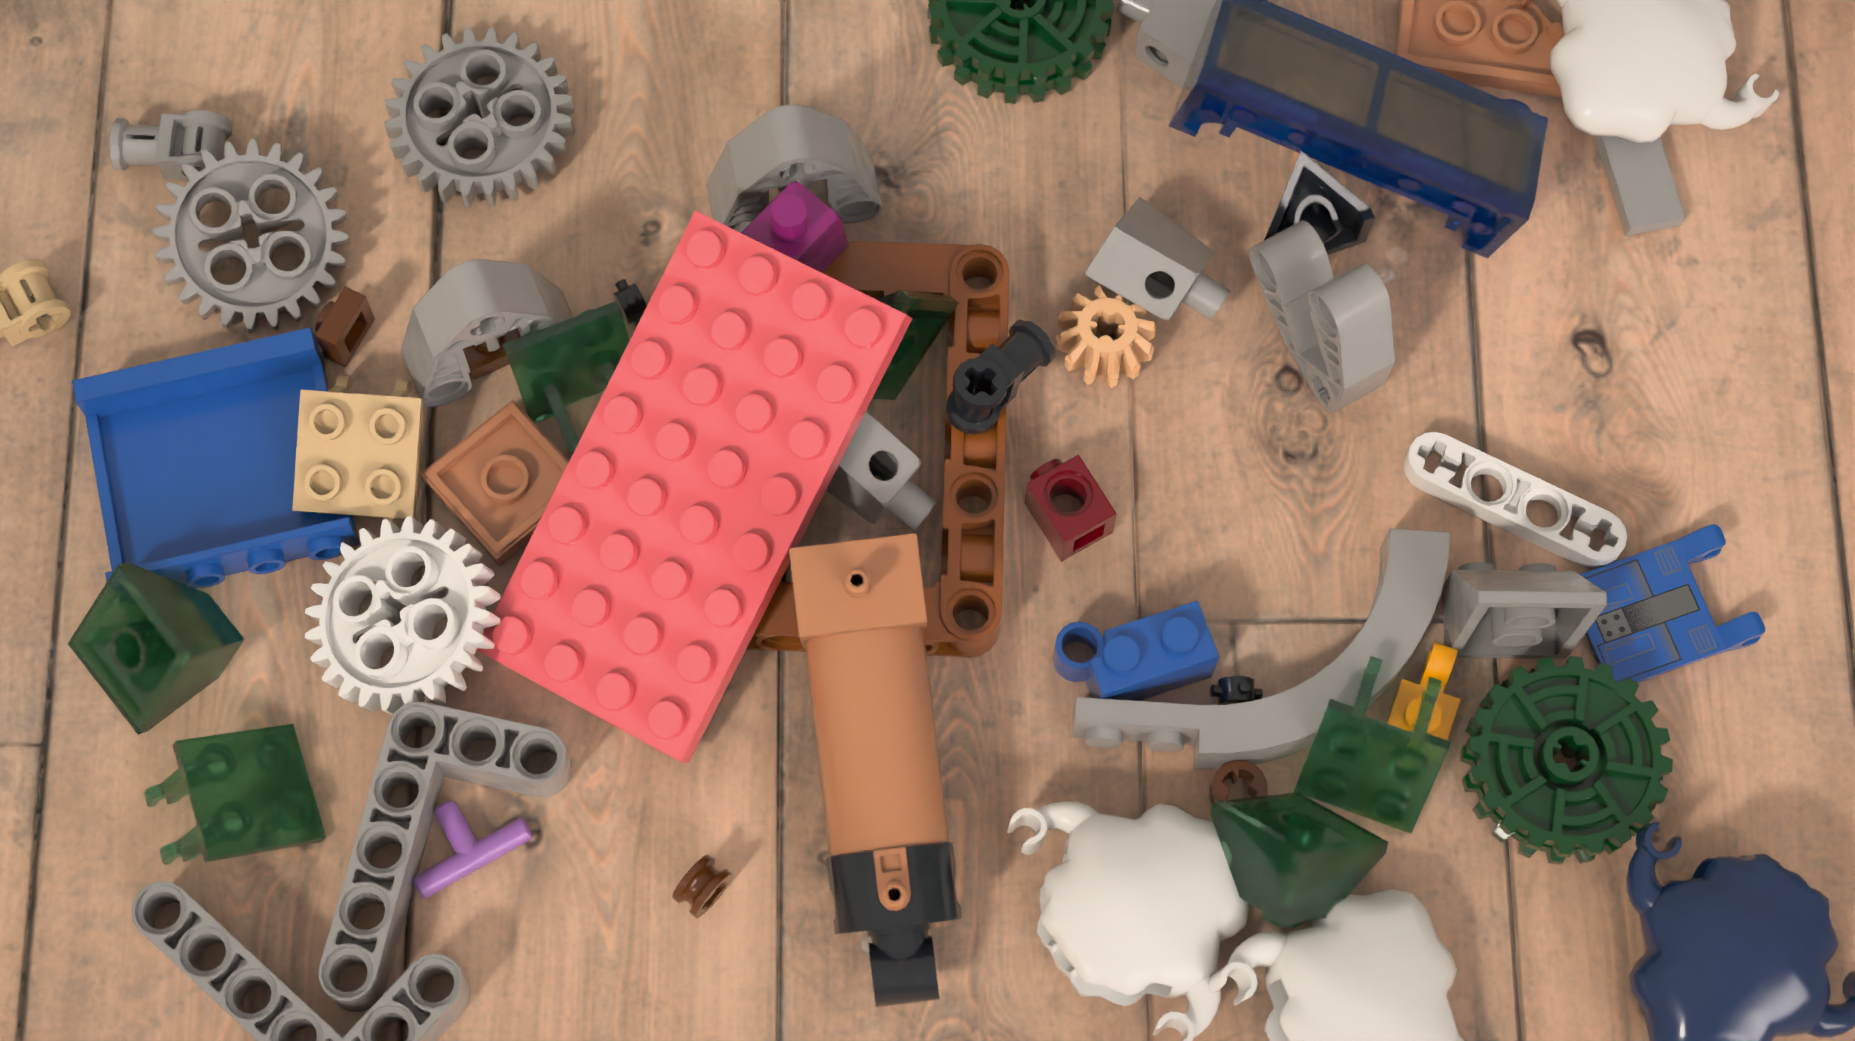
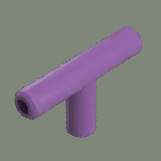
M446 801L435 809L434 815L455 854L414 876L413 883L420 896L426 899L532 839V833L525 820L518 818L486 837L477 840L456 801Z

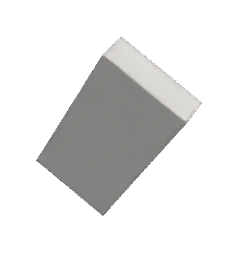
M1594 135L1625 236L1681 226L1686 216L1661 138L1659 137L1651 143H1636L1618 136Z

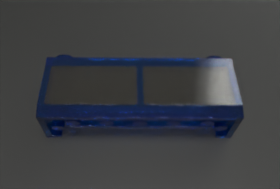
M1217 0L1212 7L1168 126L1195 137L1202 124L1218 123L1222 124L1219 134L1228 138L1238 127L1300 153L1302 150L1312 159L1447 214L1445 228L1456 231L1462 225L1466 230L1461 248L1488 259L1529 220L1536 198L1548 118L1532 112L1531 108L1521 101L1501 99L1267 0Z

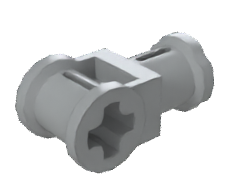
M191 110L184 114L161 113L160 126L129 124L126 118H116L111 126L109 140L112 166L115 170L125 171L129 165L158 166L164 179H182L189 182L181 166L186 163L200 172L205 168L201 152L205 149L217 161L222 160L225 139L232 135L233 123L222 114L205 110Z

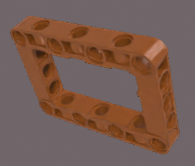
M848 241V247L823 274L911 318L948 319L947 403L948 396L953 390L954 374L959 365L968 359L977 358L992 343L998 347L1008 338L1009 267L1007 260L1000 251L984 244ZM980 276L990 280L993 285L986 289L978 290L968 286L965 281L971 277ZM1006 406L1000 411L999 418L993 428L985 433L975 435L963 433L956 429L948 420L945 411L941 580L935 581V587H923L927 616V631L924 633L927 656L977 657L991 650L998 639L1002 614ZM967 496H977L985 500L989 506L981 513L973 514L961 509L958 502ZM793 582L779 583L746 650L806 652L799 638ZM964 610H974L982 614L987 622L978 629L967 630L957 625L954 618Z

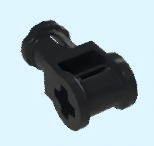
M1017 320L1009 329V337L1001 345L996 347L992 343L977 358L968 359L961 363L955 371L952 385L953 390L948 396L945 411L951 424L963 433L973 435L985 433L993 428L999 418L1000 411L1016 397L1020 383L1038 366L1047 367L1056 358V350L1048 335L1031 321Z

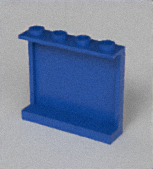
M311 327L72 380L76 404L86 418L112 571L105 573L106 582L121 600L128 599L133 602L150 601L163 596L166 589L189 585L193 588L211 587L222 583L227 575L245 571L253 574L272 573L285 567V562L306 557L312 560H329L342 555L340 551L342 542L351 547L360 545L354 515L292 511L300 390L329 391L322 352Z

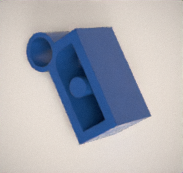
M1198 600L1105 630L1103 637L1099 630L1091 624L1085 622L1070 623L1058 633L1053 653V663L1058 674L1068 681H1085L1091 698L1141 701L1211 678L1219 659V654ZM1071 642H1081L1092 649L1094 657L1087 662L1078 663L1067 658L1062 649Z

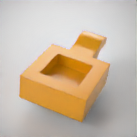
M1434 642L1432 650H1429L1418 684L1401 679L1380 739L1381 741L1438 761L1443 756L1461 700L1443 693L1458 650Z

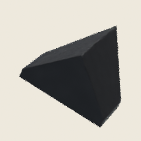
M1301 150L1264 240L1304 220L1315 229L1324 244L1327 255L1366 242L1375 216L1366 203Z

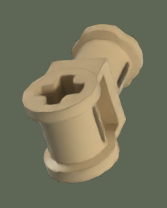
M30 259L21 261L5 269L0 274V339L5 337L12 347L30 338L43 337L55 332L71 316L67 303L63 300H58L47 281L49 270L41 260ZM32 295H34L36 299L34 303L31 300Z

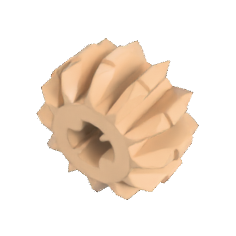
M1100 284L1094 289L1093 301L1077 293L1072 298V311L1060 313L1058 327L1063 332L1056 336L1055 345L1059 352L1068 353L1064 362L1067 372L1084 367L1083 381L1087 386L1095 381L1096 375L1099 374L1105 376V382L1112 389L1118 383L1119 372L1134 380L1140 373L1141 366L1139 362H1148L1152 359L1154 346L1149 341L1155 337L1156 325L1154 321L1144 320L1147 312L1146 309L1135 303L1127 305V299L1116 293L1115 298H1107L1106 291ZM1099 333L1102 337L1098 339L1095 334ZM1113 334L1116 336V340H1113L1110 336Z

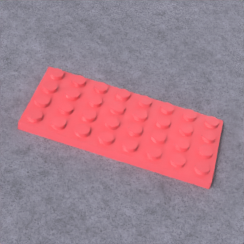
M694 211L493 612L494 615L501 619L500 624L486 627L482 634L495 643L494 649L477 648V651L679 762L689 763L790 563L789 548L798 547L912 318L726 225Z

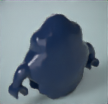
M1660 822L1646 824L1638 831L1636 835L1637 850L1634 852L1629 863L1626 881L1627 894L1631 905L1640 917L1646 951L1633 966L1629 974L1631 992L1644 1012L1650 1041H1772L1775 1037L1794 1036L1805 1033L1818 1038H1832L1844 1034L1855 1027V971L1850 972L1842 984V992L1846 1001L1841 1004L1828 1003L1831 990L1826 972V964L1834 956L1839 942L1830 921L1829 899L1820 891L1811 888L1800 875L1783 868L1776 860L1763 853L1741 857L1720 856L1717 858H1707L1699 864L1691 879L1669 880L1661 884L1655 873L1656 862L1674 857L1681 849V837H1672L1667 842L1665 849L1659 852L1653 847L1651 836L1659 827Z

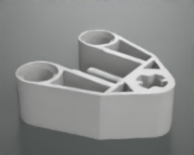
M792 104L773 108L727 142L707 182L713 220L741 233L770 204L768 189L778 188V191H783L793 181H797L804 187L811 186L812 181L823 180L828 204L841 217L842 223H858L869 220L878 215L883 209L872 155L845 120L804 105Z
M1304 220L1249 249L1251 265L1284 343L1320 404L1330 413H1334L1385 385L1395 363L1390 298L1386 287L1376 271L1368 264L1363 263L1334 278L1322 240L1315 229Z
M475 259L463 262L447 271L413 307L401 347L402 356L419 398H423V405L427 407L442 406L466 395L471 389L472 383L468 375L471 371L463 349L485 343L489 352L495 351L500 348L497 338L506 335V332L514 329H519L526 349L530 351L532 359L536 364L547 365L557 363L577 353L583 346V339L563 291L526 264Z

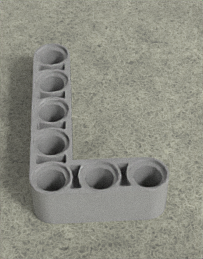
M411 702L402 705L393 713L388 723L319 965L318 978L321 987L341 1008L350 1012L365 1011L370 1009L383 996L386 990L414 889L413 878L419 871L444 777L536 797H550L558 794L567 786L571 778L572 765L562 739L555 732L542 727L426 702ZM419 726L435 728V735L426 746L421 748L406 746V739L414 728ZM489 738L496 742L493 754L487 759L471 761L466 758V751L475 740ZM549 751L557 756L554 767L546 773L532 774L525 770L528 759L535 753ZM404 784H414L419 787L416 800L409 806L394 808L389 805L390 796L397 787ZM388 843H396L402 846V854L393 866L383 869L372 865L373 856L381 846ZM371 903L384 905L385 914L380 924L369 930L356 928V916L364 906ZM354 964H363L367 967V979L358 990L353 992L339 991L338 979L343 970Z
M166 881L150 883L139 891L133 901L131 912L133 922L139 931L257 1041H289L294 1032L304 1027H314L316 1029V1041H378L383 1028L395 1021L408 1024L409 1033L406 1041H437L461 1016L470 1003L471 987L469 980L456 962L442 954L433 953L425 955L415 961L342 1038L181 887ZM168 903H180L181 912L176 923L169 928L155 929L154 920L159 909ZM213 944H225L226 954L221 965L214 970L200 971L198 962L203 950ZM438 974L451 975L454 978V986L447 998L439 1002L424 1000V986L430 978ZM259 985L270 986L271 998L268 1005L260 1012L253 1014L245 1013L243 1002L248 991Z

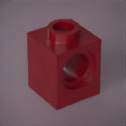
M1079 454L1064 463L1060 459H1053L1037 468L1031 474V481L1026 486L1024 504L1061 562L1113 533L1117 513ZM1067 494L1076 497L1081 502L1082 507L1075 512H1063L1058 510L1051 501L1059 495Z

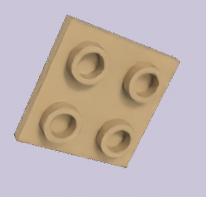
M338 375L335 386L329 391L300 390L292 511L401 519L411 516L415 519L423 398L408 397V393L412 392L411 380L398 379L394 391L388 396L348 393L349 388H353L352 376Z

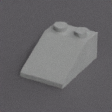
M1484 562L1467 563L1461 565L1458 570H1452L1443 585L1444 646L1458 650L1456 658L1541 659L1551 657L1552 659H1566L1606 607V592L1575 571H1556L1554 565L1547 563L1527 564L1521 566L1519 571L1495 570L1493 564Z

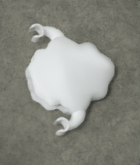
M1557 0L1562 7L1565 36L1551 50L1549 56L1550 69L1560 87L1565 114L1573 126L1583 132L1597 136H1618L1636 143H1651L1658 139L1667 130L1669 125L1700 123L1712 129H1732L1747 123L1752 118L1761 116L1779 96L1778 90H1775L1768 98L1758 96L1753 90V83L1760 75L1755 73L1739 88L1734 96V101L1723 97L1727 89L1725 60L1733 54L1736 47L1735 35L1730 20V5L1726 0Z
M1075 801L1049 803L1037 810L1032 808L1018 810L1011 818L1007 833L1013 832L1020 826H1029L1037 834L1023 844L1021 849L1023 854L1030 855L1041 848L1046 831L1049 829H1059L1069 835L1065 842L1063 863L1054 867L1046 874L1044 885L1040 889L1041 916L1038 921L1037 936L1043 946L1051 953L1056 967L1069 978L1072 987L1080 996H1097L1122 1006L1132 1005L1145 994H1154L1174 999L1186 996L1188 1001L1186 1014L1180 1012L1164 1014L1159 1019L1152 1035H1158L1165 1028H1174L1181 1033L1183 1041H1192L1194 1037L1202 1033L1210 1025L1221 1001V989L1215 993H1212L1209 989L1210 978L1217 972L1219 943L1231 938L1246 926L1250 912L1245 893L1249 858L1241 837L1224 824L1194 818L1175 806L1158 804L1148 809L1135 820L1116 815L1101 814L1089 805Z
M1385 889L1363 896L1337 894L1327 898L1315 914L1312 928L1297 930L1287 934L1274 931L1263 932L1247 938L1235 949L1227 965L1215 972L1209 981V989L1212 993H1215L1223 987L1228 976L1232 977L1239 989L1238 995L1233 1001V1004L1236 1006L1251 997L1256 991L1258 982L1253 968L1257 966L1266 967V987L1274 1007L1265 1025V1032L1269 1041H1465L1458 1034L1453 1013L1446 996L1454 983L1457 973L1453 956L1438 938L1427 909L1413 894L1403 891Z

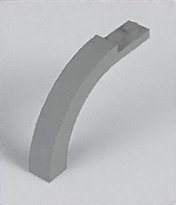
M1389 528L1380 547L1378 584L1367 621L1350 645L1333 662L1297 686L1266 698L1228 705H1194L1076 697L1072 713L1071 737L1085 738V744L1098 748L1119 747L1122 745V740L1147 742V748L1160 752H1176L1183 750L1184 744L1194 745L1193 769H1220L1224 764L1234 760L1247 761L1257 765L1290 756L1322 742L1343 730L1365 713L1390 688L1407 665L1432 620L1442 593L1449 559L1450 532Z

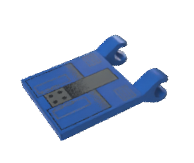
M1712 524L1703 527L1678 540L1579 574L1606 592L1607 605L1585 635L1598 665L1602 662L1612 667V679L1621 683L1630 677L1634 682L1639 683L1720 653L1753 645L1765 633L1764 623L1757 612L1741 615L1716 627L1688 564L1716 557L1721 552V548L1726 544V539L1718 525Z

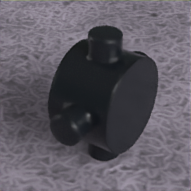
M626 279L615 283L618 291L613 293V297L625 322L628 325L634 323L637 327L647 304L635 283L628 285Z
M1228 676L1219 679L1218 685H1211L1210 696L1218 697V705H1228L1262 699L1263 691L1262 689L1255 688L1253 678Z

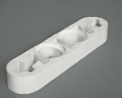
M1439 432L1424 433L1413 441L1406 453L1403 464L1405 476L1419 490L1581 567L1593 570L1613 563L1626 546V528L1620 518L1613 513L1446 434ZM1431 451L1442 455L1440 459L1442 467L1436 468L1434 473L1423 469L1425 464L1423 457L1426 458ZM1463 463L1469 467L1464 472L1459 486L1456 487L1450 483L1460 464ZM1482 474L1495 477L1502 485V497L1490 502L1481 500L1472 491V478ZM1534 500L1550 503L1557 512V523L1546 528L1534 525L1527 517V504ZM1571 515L1579 519L1572 528L1574 530L1566 539L1560 536V534L1569 523ZM1595 528L1605 532L1603 542L1607 545H1603L1599 552L1588 547L1590 544V537L1588 535Z

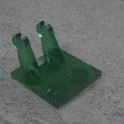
M617 301L596 309L586 310L578 316L541 330L529 332L521 338L502 344L527 415L535 423L554 416L570 457H572L579 441L565 406L605 391L630 341Z
M1370 655L1352 706L1333 699L1329 700L1296 782L1294 792L1411 834L1450 746V741L1427 733L1442 680L1429 677L1426 690H1423L1411 730L1401 729L1365 716L1382 663V659Z
M294 724L177 740L172 746L179 769L162 783L151 786L144 791L148 807L156 806L164 798H166L167 804H172L189 795L197 825L176 842L167 844L159 850L164 865L171 864L180 856H182L183 862H187L202 854L204 862L320 843L326 839Z

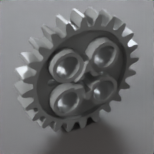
M490 27L484 40L476 41L471 28H465L463 43L455 44L447 33L443 34L442 44L444 49L438 53L426 44L422 45L421 49L425 59L422 65L411 60H405L404 66L410 80L393 78L391 83L398 98L385 100L388 115L392 118L384 121L388 137L394 139L389 144L395 159H403L401 165L407 178L419 174L417 179L424 193L438 184V191L442 202L447 203L455 192L459 191L462 194L465 207H471L476 194H484L488 205L495 207L498 191L505 190L513 201H517V184L524 182L532 189L537 190L539 188L536 176L538 169L553 175L556 173L555 162L551 154H568L567 142L562 136L574 134L573 121L568 115L575 111L572 96L565 95L569 92L565 75H556L558 71L553 57L540 61V49L536 42H533L521 51L518 33L513 32L504 43H499L495 28ZM484 76L498 77L493 83L488 85L474 84L479 78ZM438 108L451 109L447 115L441 118L428 117L432 111ZM518 116H529L533 118L529 123L523 126H513L508 124L512 119ZM442 143H447V144L444 145V146H439V145H438V144H442ZM481 148L486 150L482 156L476 159L462 158L464 153L471 149Z
M250 139L246 155L238 156L232 143L227 141L224 146L225 159L219 161L206 149L201 151L205 168L199 172L192 166L184 163L181 167L189 181L185 187L172 182H167L166 184L167 190L176 199L175 204H157L156 206L158 214L169 220L170 223L169 225L153 228L152 233L156 239L169 242L170 246L157 251L155 257L159 263L176 264L165 274L164 279L168 285L182 282L187 283L178 297L184 305L198 297L202 299L198 311L200 318L205 320L216 309L221 310V324L225 329L230 328L238 315L243 316L249 333L254 332L257 319L262 316H266L273 330H278L279 313L285 310L294 320L299 322L302 318L298 303L305 300L312 306L319 308L322 304L314 289L318 285L329 289L336 288V281L327 272V268H344L346 266V259L339 253L334 252L333 247L349 244V234L333 230L332 228L347 219L345 209L327 208L338 197L337 189L329 187L318 191L317 187L324 177L323 170L319 167L304 175L302 173L305 161L304 155L299 152L288 163L282 161V148L279 143H275L267 156H261L256 140ZM270 188L282 189L290 195V202L287 208L278 214H268L258 208L257 202L260 195ZM220 201L230 206L231 216L220 227L210 228L203 225L199 220L202 208L208 203ZM300 220L304 223V227L298 231L270 232L259 236L260 246L256 248H248L245 240H235L222 244L211 251L203 252L199 249L200 244L206 241L234 240L245 236L244 226L248 224H255L257 230L264 233L286 226L293 221ZM285 244L296 245L305 253L303 263L292 271H282L272 264L274 252ZM226 258H237L246 264L244 277L233 285H224L214 279L216 265Z

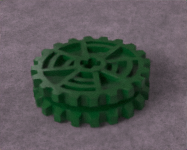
M929 0L928 19H930L931 25L929 26L928 34L931 44L941 45L937 51V59L942 67L954 65L956 67L954 80L962 86L970 81L978 85L977 95L987 99L995 91L1003 93L1005 103L1016 104L1020 95H1029L1033 103L1045 101L1046 91L1054 89L1060 95L1071 91V79L1073 77L1085 80L1092 73L1093 66L1090 59L1101 60L1106 51L1104 40L1106 36H1110L1114 0Z
M1569 656L1564 666L1556 667L1551 657L1538 659L1535 668L1530 669L1529 672L1522 666H1519L1508 674V679L1504 680L1501 685L1495 684L1479 704L1480 708L1477 709L1474 717H1471L1467 724L1465 732L1471 737L1467 740V745L1463 746L1460 750V761L1471 765V769L1468 771L1469 774L1462 779L1464 791L1477 793L1480 800L1472 810L1479 820L1490 817L1496 823L1492 835L1502 843L1512 837L1519 842L1518 854L1528 858L1538 850L1546 852L1549 864L1561 865L1565 858L1570 857L1572 854L1582 864L1592 862L1595 859V855L1601 854L1604 850L1609 855L1617 851L1623 844L1632 839L1631 836H1636L1644 825L1651 822L1654 818L1651 812L1657 804H1661L1665 800L1668 789L1660 784V782L1663 780V776L1669 775L1672 772L1673 759L1661 754V747L1670 741L1667 728L1655 727L1652 718L1659 710L1652 700L1641 703L1635 697L1639 687L1636 682L1629 677L1619 683L1612 679L1611 666L1601 662L1595 670H1590L1584 667L1582 657ZM1560 749L1565 758L1575 757L1577 764L1571 771H1569L1566 763L1555 762L1553 757Z

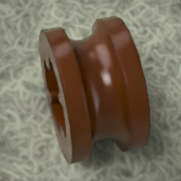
M1234 760L1224 764L1216 772L1209 788V799L1213 809L1221 817L1230 821H1244L1252 818L1261 809L1267 796V780L1263 772L1250 762ZM1238 777L1246 779L1250 783L1247 793L1254 800L1246 804L1245 799L1241 798L1238 805L1229 802L1226 799L1229 788L1223 782L1230 778L1232 783L1235 784Z
M709 854L703 856L691 867L679 882L672 895V898L678 904L683 901L688 902L691 905L690 914L695 918L701 917L715 904L733 877L732 873L727 869L717 871L714 868L715 860Z

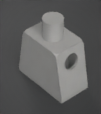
M1120 0L1117 12L1141 23L1135 48L1137 57L1196 100L1209 106L1256 25L1262 0Z
M1141 197L1137 199L1114 226L1085 272V275L1164 320H1170L1183 302L1212 321L1231 292L1202 273L1214 254L1212 250Z
M866 411L826 491L872 524H876L887 509H889L914 531L938 503L911 481L922 464L919 457ZM872 474L880 476L884 481L876 479Z

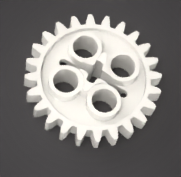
M406 516L401 530L396 524L388 519H384L381 524L380 537H377L365 528L359 530L361 547L357 550L343 542L341 543L340 551L345 560L340 566L332 562H324L322 566L332 578L329 584L317 583L311 586V589L322 596L323 600L321 605L305 609V614L318 620L320 626L306 632L305 638L322 646L315 651L310 659L313 663L327 668L322 676V680L335 688L340 687L338 693L340 697L352 703L359 700V706L372 713H376L381 707L382 711L393 715L402 705L411 702H425V696L443 706L446 704L444 689L446 685L451 684L462 691L467 688L465 680L461 675L465 667L480 672L483 670L484 667L474 654L477 648L494 649L495 643L482 634L485 627L500 624L501 619L487 611L486 606L495 603L501 597L500 593L489 586H483L495 574L493 570L484 564H477L483 554L471 544L465 545V537L453 529L445 533L446 528L431 519L423 528V524L411 516ZM425 565V573L421 581L411 586V578L414 572L419 567ZM448 590L447 596H445L444 598H442V597L445 595L446 591ZM372 594V602L368 610L359 615L358 611L361 602L368 595ZM447 617L448 622L445 631L438 638L433 639L432 634L435 625L439 620ZM390 646H394V654L391 661L383 668H380V660L384 651Z

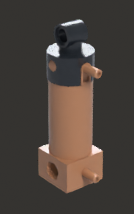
M917 534L789 548L798 632L802 646L806 651L829 857H826L829 886L835 904V934L867 931L868 937L871 936L872 943H868L876 1007L940 1000L932 935L929 936L928 929H931L930 923L962 919V914L955 888L956 864L953 842L949 841L924 633L927 631V616Z

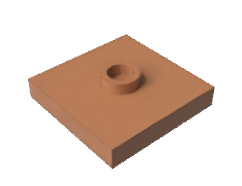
M511 400L421 472L420 476L429 489L500 566L530 541L569 460L514 400Z

